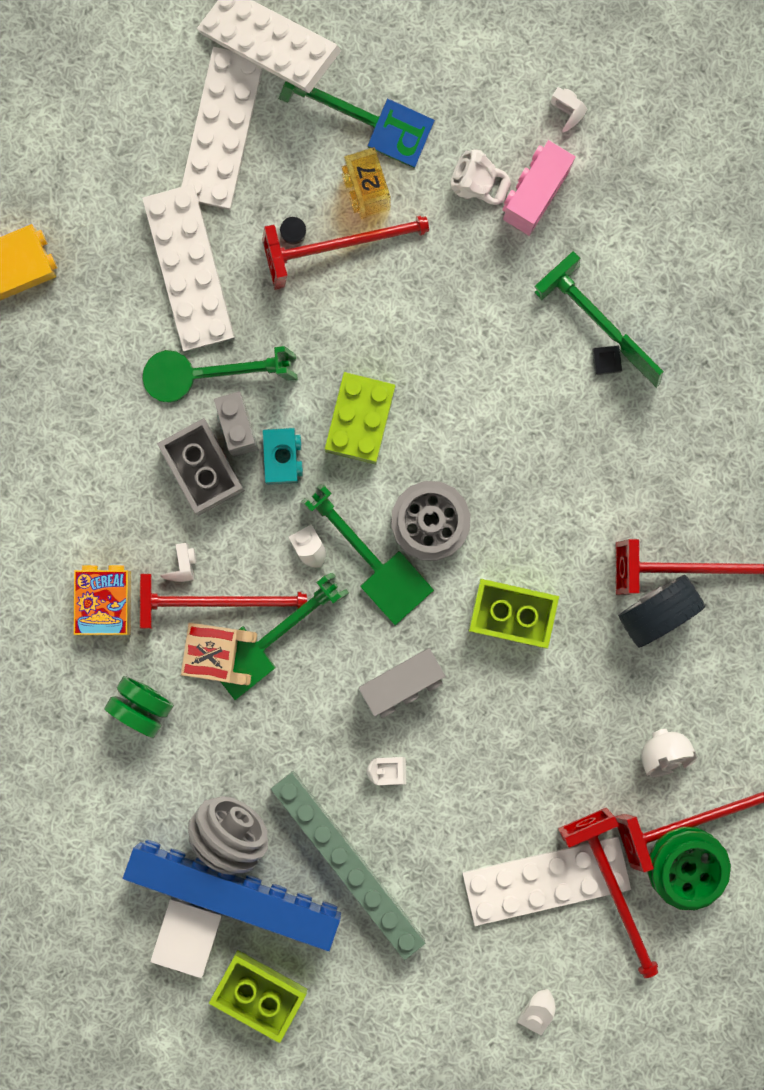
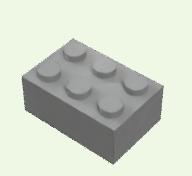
M205 418L157 443L197 516L245 491Z
M427 648L361 685L359 690L374 717L380 714L381 718L396 711L394 705L401 701H404L406 705L419 698L417 692L424 688L431 691L443 684L441 679L446 676L431 649Z

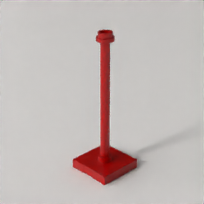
M419 215L416 216V221L287 250L284 247L280 248L275 224L264 226L262 242L274 290L285 288L288 276L285 267L287 260L418 232L421 236L429 232V223L426 216L421 217Z
M627 539L616 542V595L639 594L640 573L764 574V564L640 562L639 539Z
M140 574L141 629H152V610H158V607H297L299 609L307 602V594H302V592H297V596H158V593H152V574Z
M764 792L645 833L641 831L636 816L628 814L615 816L619 825L617 829L630 868L641 872L654 869L648 853L647 843L659 840L671 830L680 827H696L764 803Z
M606 807L558 828L569 848L584 841L589 842L641 966L638 968V971L644 978H651L658 974V964L656 961L651 962L598 838L600 834L619 826L615 816Z

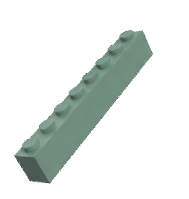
M291 771L272 786L271 790L404 961L425 945L426 942L423 935L297 774Z

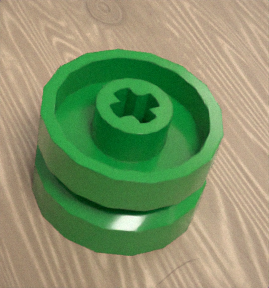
M123 676L116 688L128 701L118 696H112L105 705L104 710L139 733L155 738L162 726L158 719L151 714L166 718L174 705L151 687Z

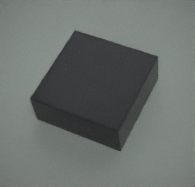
M619 345L592 349L595 375L622 372Z

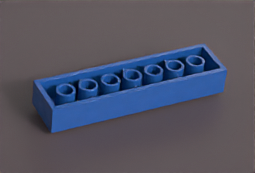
M145 840V843L140 842L133 847L122 879L330 952L341 919V912L337 911L338 907L328 902H322V905L311 902L312 897L302 893H297L296 896L286 893L287 888L277 884H272L271 887L262 885L261 879L251 875H247L245 879L236 876V874H223L211 869L198 857L194 861L185 858L186 853L172 848L170 852L160 849L161 844L151 840Z

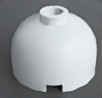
M661 729L652 734L653 738L646 742L641 756L646 775H650V777H660L673 773L672 769L682 764L684 768L689 767L698 759L687 737L678 732H668L667 729Z

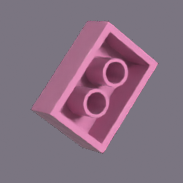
M549 140L544 147L539 145L532 157V162L529 166L531 169H524L518 179L516 186L518 190L516 192L511 190L504 202L505 205L502 211L505 214L503 220L530 236L570 172L576 156Z

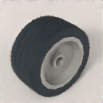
M682 575L662 587L654 589L618 615L628 635L638 648L671 632L705 608L702 598H700L699 593L695 590L696 588L686 575Z

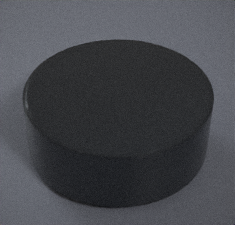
M298 217L286 218L280 226L282 239L289 244L302 242L306 236L305 223Z

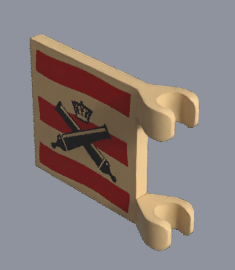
M189 623L181 675L250 685L251 675L235 673L233 668L237 641L255 643L257 641V633Z

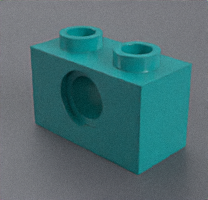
M295 428L263 430L265 483L267 485L298 483V477H303L302 461H297V451L302 450L301 434L296 435ZM281 450H287L291 454L289 461L286 463H279L276 460V455Z

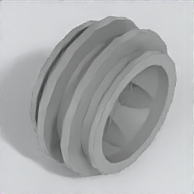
M423 481L410 486L398 497L392 510L391 529L396 542L407 554L419 560L438 561L451 556L464 544L470 531L471 514L465 499L455 488L439 481ZM431 496L436 497L438 504L435 506L429 505L428 498ZM412 504H417L420 507V511L417 514L410 512L409 508ZM446 508L453 509L454 516L451 518L445 517L444 510ZM435 514L438 517V524L436 526L434 524H431L429 527L426 526L423 521L424 516ZM415 524L418 528L417 532L414 534L407 531L408 525ZM444 528L451 529L452 535L450 537H443L442 530ZM425 536L433 537L434 542L432 545L427 546L424 544L423 539Z
M221 796L205 800L188 822L189 842L194 853L211 869L223 874L235 875L253 870L268 850L267 828L263 820L247 804L235 798Z

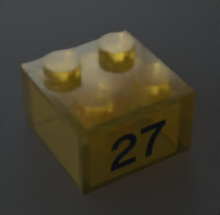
M375 147L344 156L345 165L341 166L342 178L345 188H351L352 190L349 191V200L353 213L359 212L360 219H364L391 210V196Z

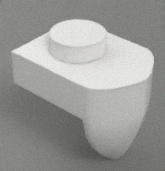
M557 87L550 101L551 104L570 115L562 130L563 132L574 127L588 110L586 105L577 99V95L569 89L562 90Z
M312 524L289 536L298 556L305 565L314 568L322 567L326 557V550Z
M188 543L176 544L180 571L160 576L163 579L176 582L194 580L192 564H196L194 548L189 549Z
M406 758L373 759L367 767L368 778L373 784L379 786L406 785Z
M549 989L538 991L533 995L521 1012L517 1022L539 1035H542L551 1023L556 1010L555 1001Z

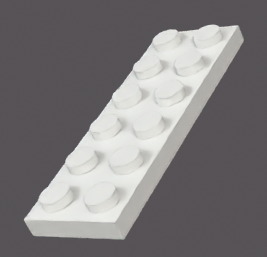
M218 0L197 27V30L205 37L307 93L311 92L341 52L337 44L253 0Z
M213 47L181 187L194 184L199 204L231 210L263 68L231 50Z
M194 184L143 197L183 351L234 339L233 328Z
M619 837L599 840L621 892L631 890ZM589 843L462 872L475 926L611 895Z

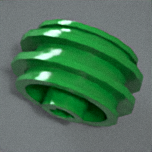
M680 827L667 832L655 843L649 854L654 868L647 871L651 886L667 904L679 910L695 911L710 906L723 894L729 883L731 863L726 849L712 834L698 827ZM707 853L708 860L705 862L701 861V856ZM688 861L687 865L682 868L683 863ZM670 873L674 874V879L672 881L669 880ZM685 883L691 884L690 887L683 888Z

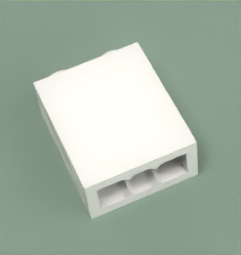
M172 897L169 901L150 962L202 978L223 914Z

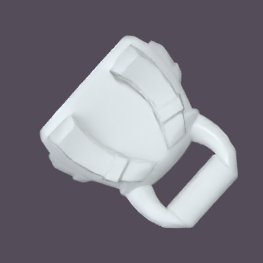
M477 149L464 152L461 158H459L450 180L452 190L459 197L465 199L475 197L491 205L504 203L511 185L509 176L504 171L495 168V165L487 158L486 154ZM501 177L502 180L496 195L492 198L489 192L494 185L495 178Z

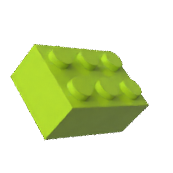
M344 372L325 445V452L376 465L395 392V384Z
M479 579L468 632L548 649L559 596Z
M237 949L208 1004L280 1043L306 997L308 988Z

